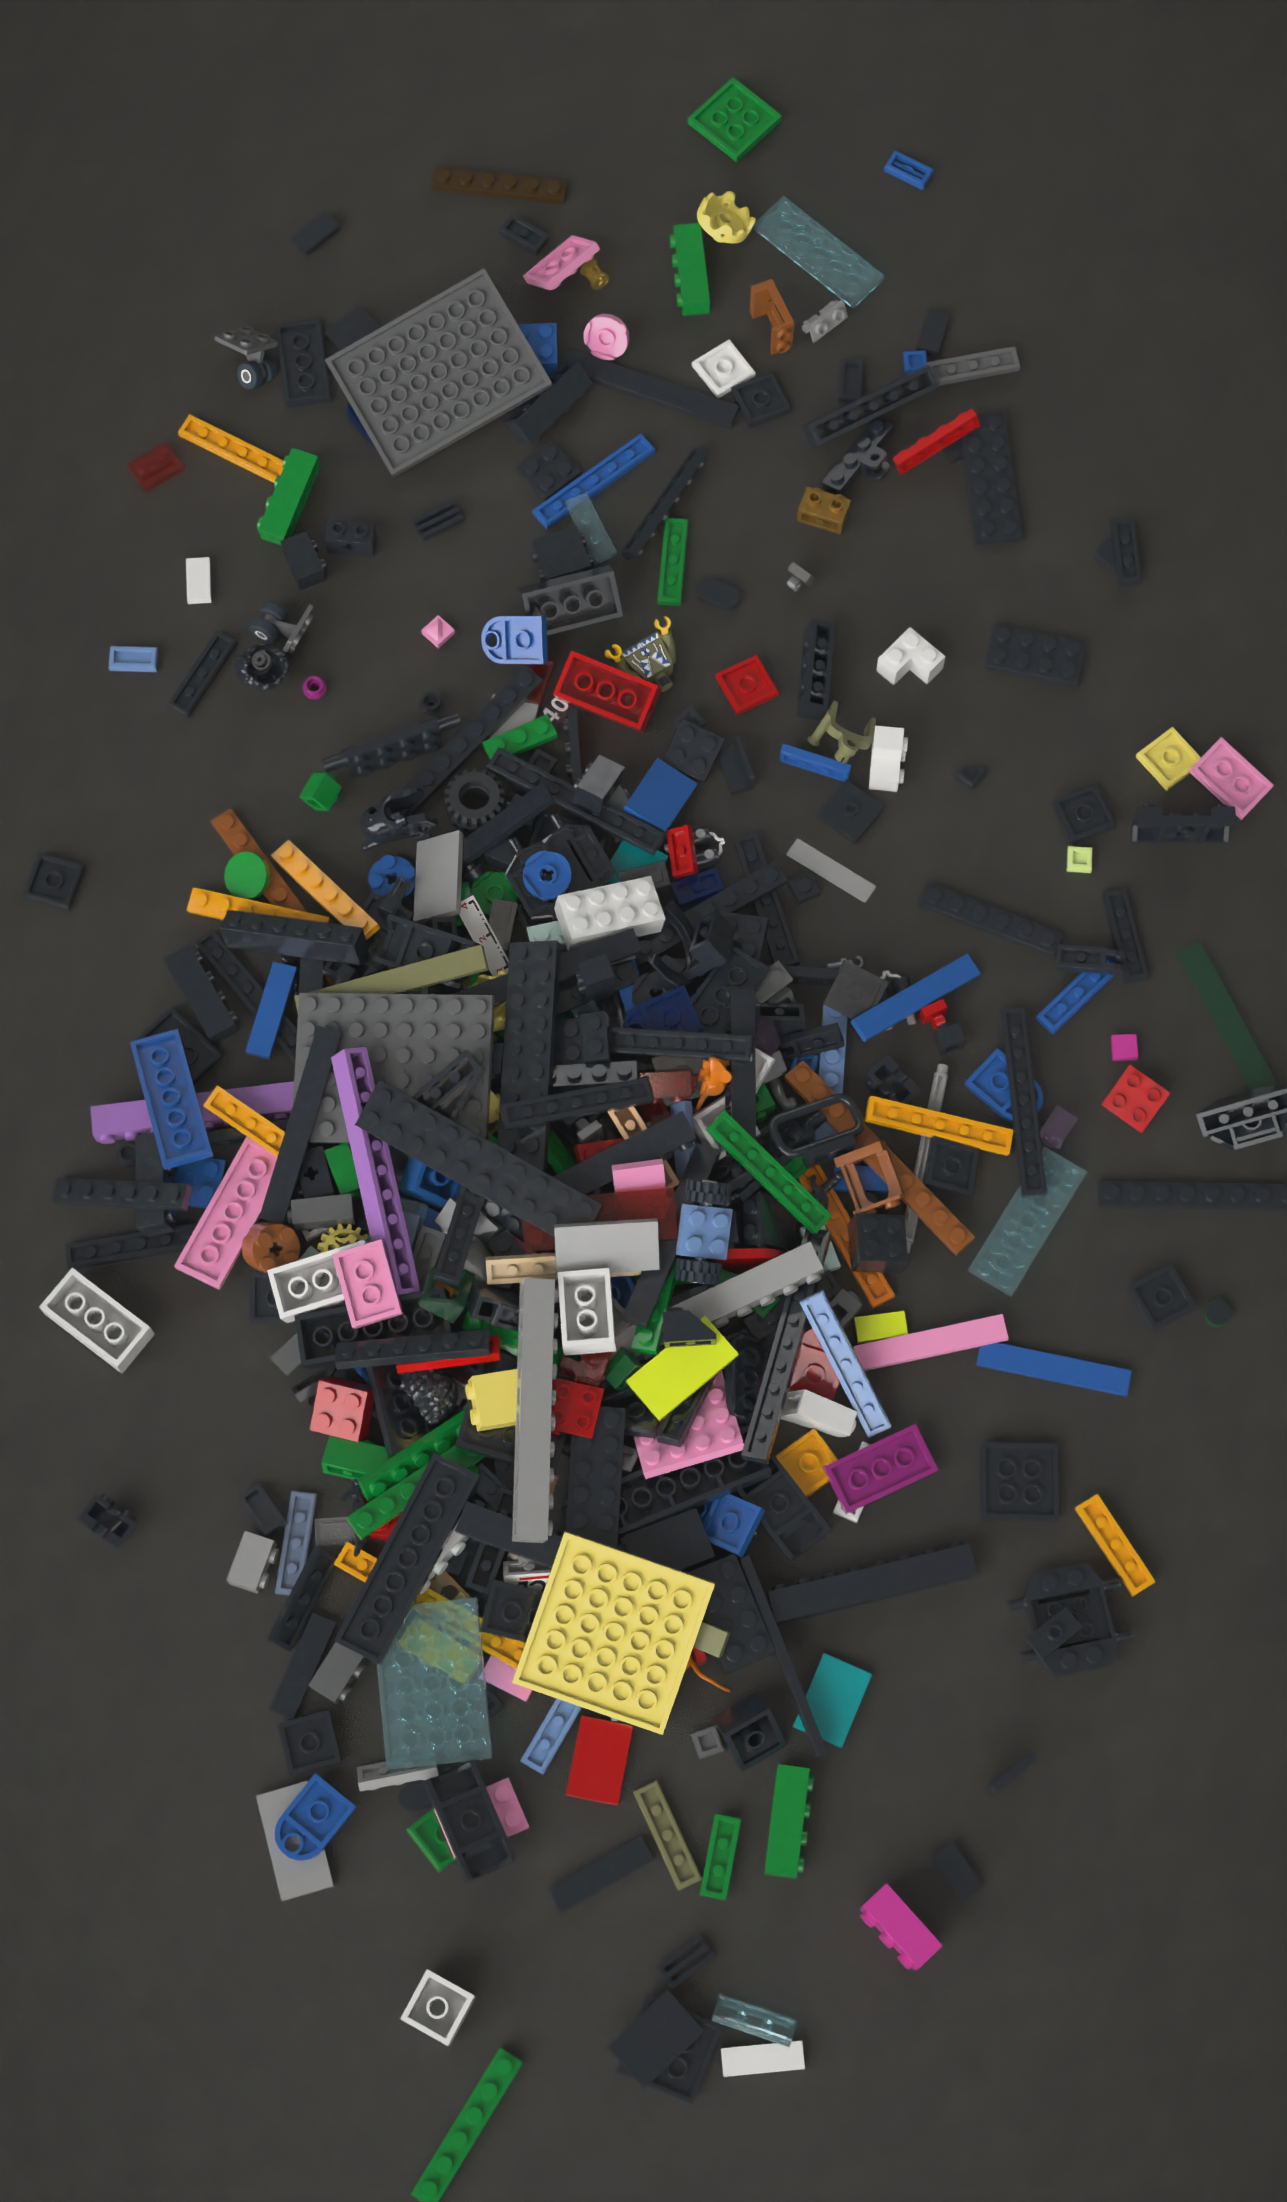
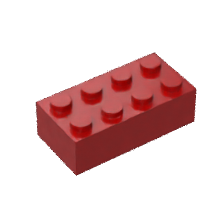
M571 651L553 695L558 700L644 734L662 689L656 684Z

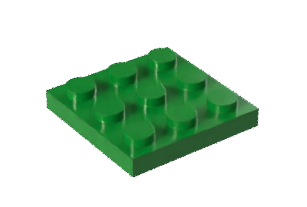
M734 77L688 118V124L735 162H738L782 121L781 114Z

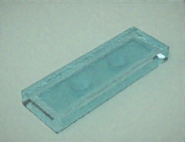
M587 493L565 501V505L579 533L584 534L587 549L591 553L595 564L616 556L617 551Z
M721 1994L719 1995L712 2018L714 2022L787 2047L791 2045L797 2020Z

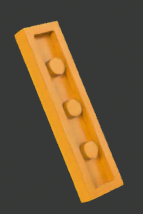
M217 1085L203 1106L278 1157L285 1132Z
M1098 1494L1075 1508L1132 1597L1156 1582Z

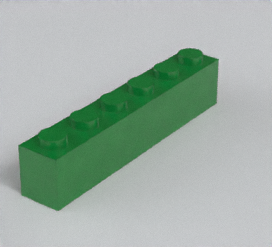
M330 1435L321 1464L323 1473L349 1479H359L391 1457L387 1456L386 1447L378 1446L372 1441L363 1440L362 1442H356ZM474 1465L468 1469L480 1475V1467ZM478 1482V1484H477V1486H476V1488H475V1490H474V1492H473L471 1498H470L469 1501H468V1502H470V1503H472V1502H473V1499H475L476 1492H477V1487H478V1485H479V1482Z

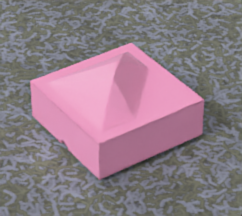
M439 615L421 630L422 634L438 649L455 634V630Z

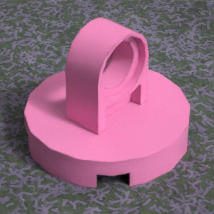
M600 314L591 319L584 330V343L592 350L590 353L593 356L610 361L622 355L627 349L629 331L620 318L612 314Z

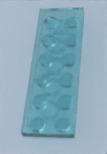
M785 196L776 202L753 225V229L840 299H843L853 309L884 280V275Z
M1043 1147L1042 1153L1047 1196L1021 1198L1019 1186L968 1269V1272L1010 1297L1014 1294L1087 1174V1171L1046 1147Z

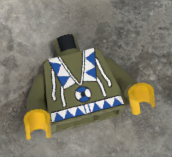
M664 616L666 622L664 627H660L658 619L654 622L655 627L661 630V634L655 632L623 652L619 645H612L615 650L614 656L609 650L605 651V656L608 659L614 660L613 665L616 669L658 685L662 689L661 692L668 690L673 685L668 676L673 673V665L676 662V646L671 631H668L671 622L666 616Z

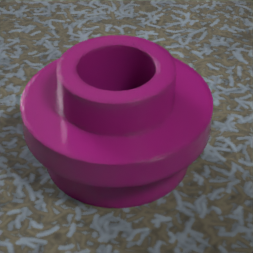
M317 676L309 677L303 684V692L309 699H320L327 690L325 681ZM313 687L319 688L317 691H311Z

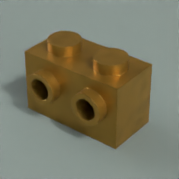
M807 486L798 508L797 521L841 535L850 512L851 500L840 494L834 495L825 492L821 488Z

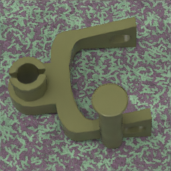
M833 701L812 736H808L807 739L810 744L819 746L820 739L827 731L829 735L839 740V749L834 756L839 762L844 757L842 763L845 764L848 763L850 757L856 754L858 749L867 750L873 742L876 718L872 717L863 730L864 736L857 735L842 728L835 722L838 702Z

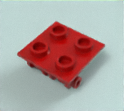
M1129 1065L1101 1105L1140 1133H1143L1171 1093L1138 1069Z
M556 1378L552 1382V1390H556V1402L551 1407V1415L555 1416V1430L551 1431V1433L559 1435L560 1432L592 1439L604 1389Z

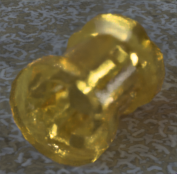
M591 259L580 269V274L587 277L594 290L601 289L609 281L608 274L601 271L596 260Z

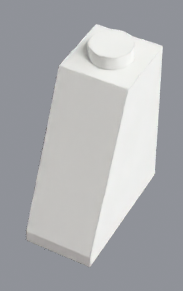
M803 1389L788 1392L781 1419L810 1429L815 1428L817 1431L835 1437L850 1436L856 1427L855 1418L857 1411Z

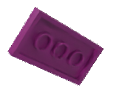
M916 1424L823 1467L845 1515L938 1471Z

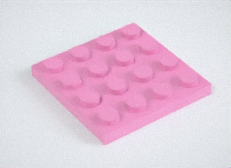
M722 1370L718 1372L681 1447L658 1443L656 1438L634 1437L645 1479L743 1450L744 1443L736 1416L730 1414L726 1405L725 1380Z

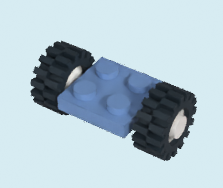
M686 1179L684 1200L700 1202L702 1204H682L676 1255L695 1257V1259L677 1258L674 1279L703 1284H720L722 1263L705 1260L706 1258L727 1259L733 1209L712 1207V1204L730 1205L731 1184L709 1180Z

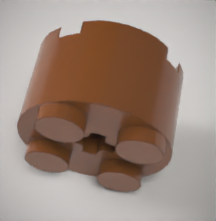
M269 1221L259 1222L253 1225L246 1237L244 1236L242 1255L245 1261L258 1271L268 1273L267 1270L299 1260V1239L294 1230L285 1225Z

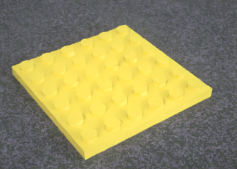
M565 1531L512 1683L663 1735L715 1583Z

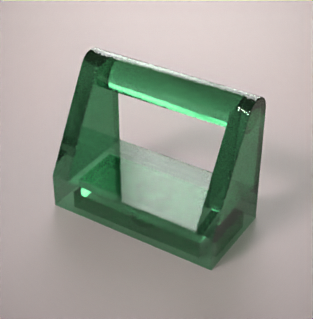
M432 1267L420 1297L419 1306L454 1323L465 1308L475 1274L468 1270H463L459 1286L442 1282L454 1289L451 1299L431 1298L437 1280H434L437 1267Z

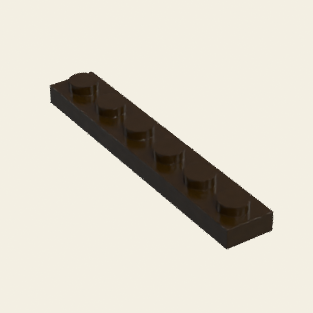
M434 166L431 190L556 204H564L567 189V180Z

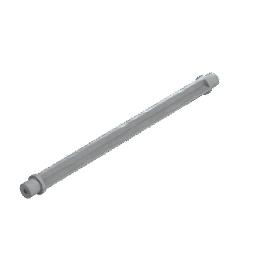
M938 1064L937 1071L934 1073L927 1107L929 1110L941 1112L948 1080V1066L945 1064ZM921 1136L913 1173L922 1183L931 1138L927 1136ZM906 1206L904 1218L907 1251L910 1253L911 1245L914 1243L918 1216Z

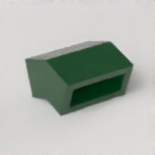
M622 1346L602 1370L605 1378L615 1389L623 1390L628 1385L626 1380L640 1370L643 1365L636 1359L633 1352Z

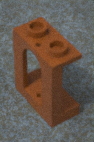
M773 279L751 286L750 313L753 319L767 314L773 325L771 355L785 353L793 346L794 321Z
M878 1141L834 1158L836 1167L842 1169L856 1211H853L854 1215L856 1213L877 1214V1208L885 1206L886 1209L900 1205L899 1200L906 1198L886 1141ZM877 1155L889 1193L885 1200L873 1203L865 1194L855 1163Z

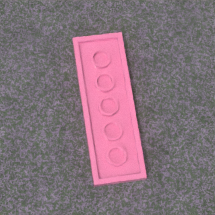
M249 1137L245 1138L174 1265L177 1270L219 1290L242 1251L244 1236L246 1237L250 1231L249 1229L260 1219L259 1216L277 1160L275 1155Z

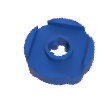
M539 851L526 861L523 870V882L528 892L542 901L553 900L558 895H563L567 891L571 883V868L568 861L561 854L551 851ZM543 870L547 872L553 871L554 874L551 876V881H543L541 879Z
M385 855L372 866L369 872L368 883L371 892L380 896L389 894L395 882L389 885L387 878L393 875L397 876V879L402 877L404 878L402 882L408 880L412 884L402 899L404 902L415 892L416 871L406 859Z

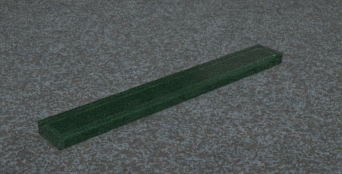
M1198 942L1179 950L1177 955L1249 1089L1253 1090L1267 1085H1277L1201 943Z

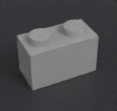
M245 1531L227 1577L228 1583L259 1594L261 1588L265 1589L270 1576L267 1573L270 1563H275L279 1549H276L277 1544L275 1541Z

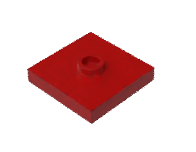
M757 654L715 674L716 681L737 716L779 696V691Z

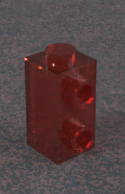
M691 1070L640 1073V1078L648 1077L653 1102H662V1097H672L673 1102L687 1101V1096H692V1090H697L696 1075H691Z

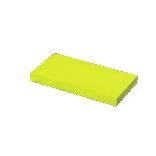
M706 1316L700 1320L716 1333V1345L665 1348L626 1380V1383L659 1422L739 1355Z

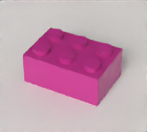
M887 1883L860 1908L863 1912L860 1915L862 1920L870 1928L875 1926L880 1931V1940L887 1948L894 1947L900 1954L897 1958L907 1970L913 1968L916 1971L943 1946Z

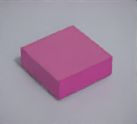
M1136 1034L1111 1035L1112 1061L1138 1059Z

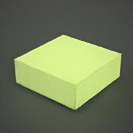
M1068 846L1067 871L1091 873L1092 848Z

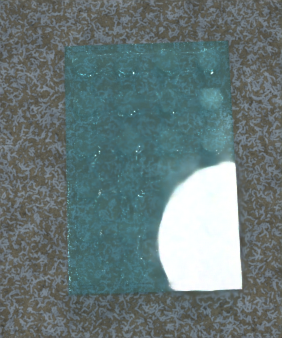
M477 1597L414 1604L383 1665L377 1664L386 1770L493 1758Z

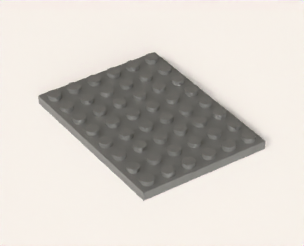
M485 268L325 359L392 477L399 475L552 386L551 380Z
M299 993L293 1104L317 1025L343 1033L337 1053L343 1049L367 1047L375 1087L379 1080L410 1097L414 1096L463 1051L470 1050L486 1068V1071L456 1122L488 1140L495 996ZM333 1067L310 1143L350 1144Z

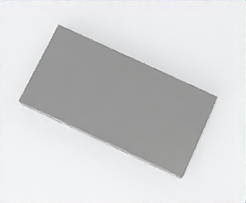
M460 830L417 842L413 922L423 925L432 917H452L460 914L463 833Z
M657 1218L554 1225L557 1276L558 1272L609 1268L610 1273L660 1270Z
M308 1781L256 1795L282 1902L334 1887L325 1849L311 1860L296 1861L284 1855L278 1848L275 1840V1827L279 1818ZM296 1836L290 1837L286 1842V1848L290 1852L297 1851L301 1846V1841Z

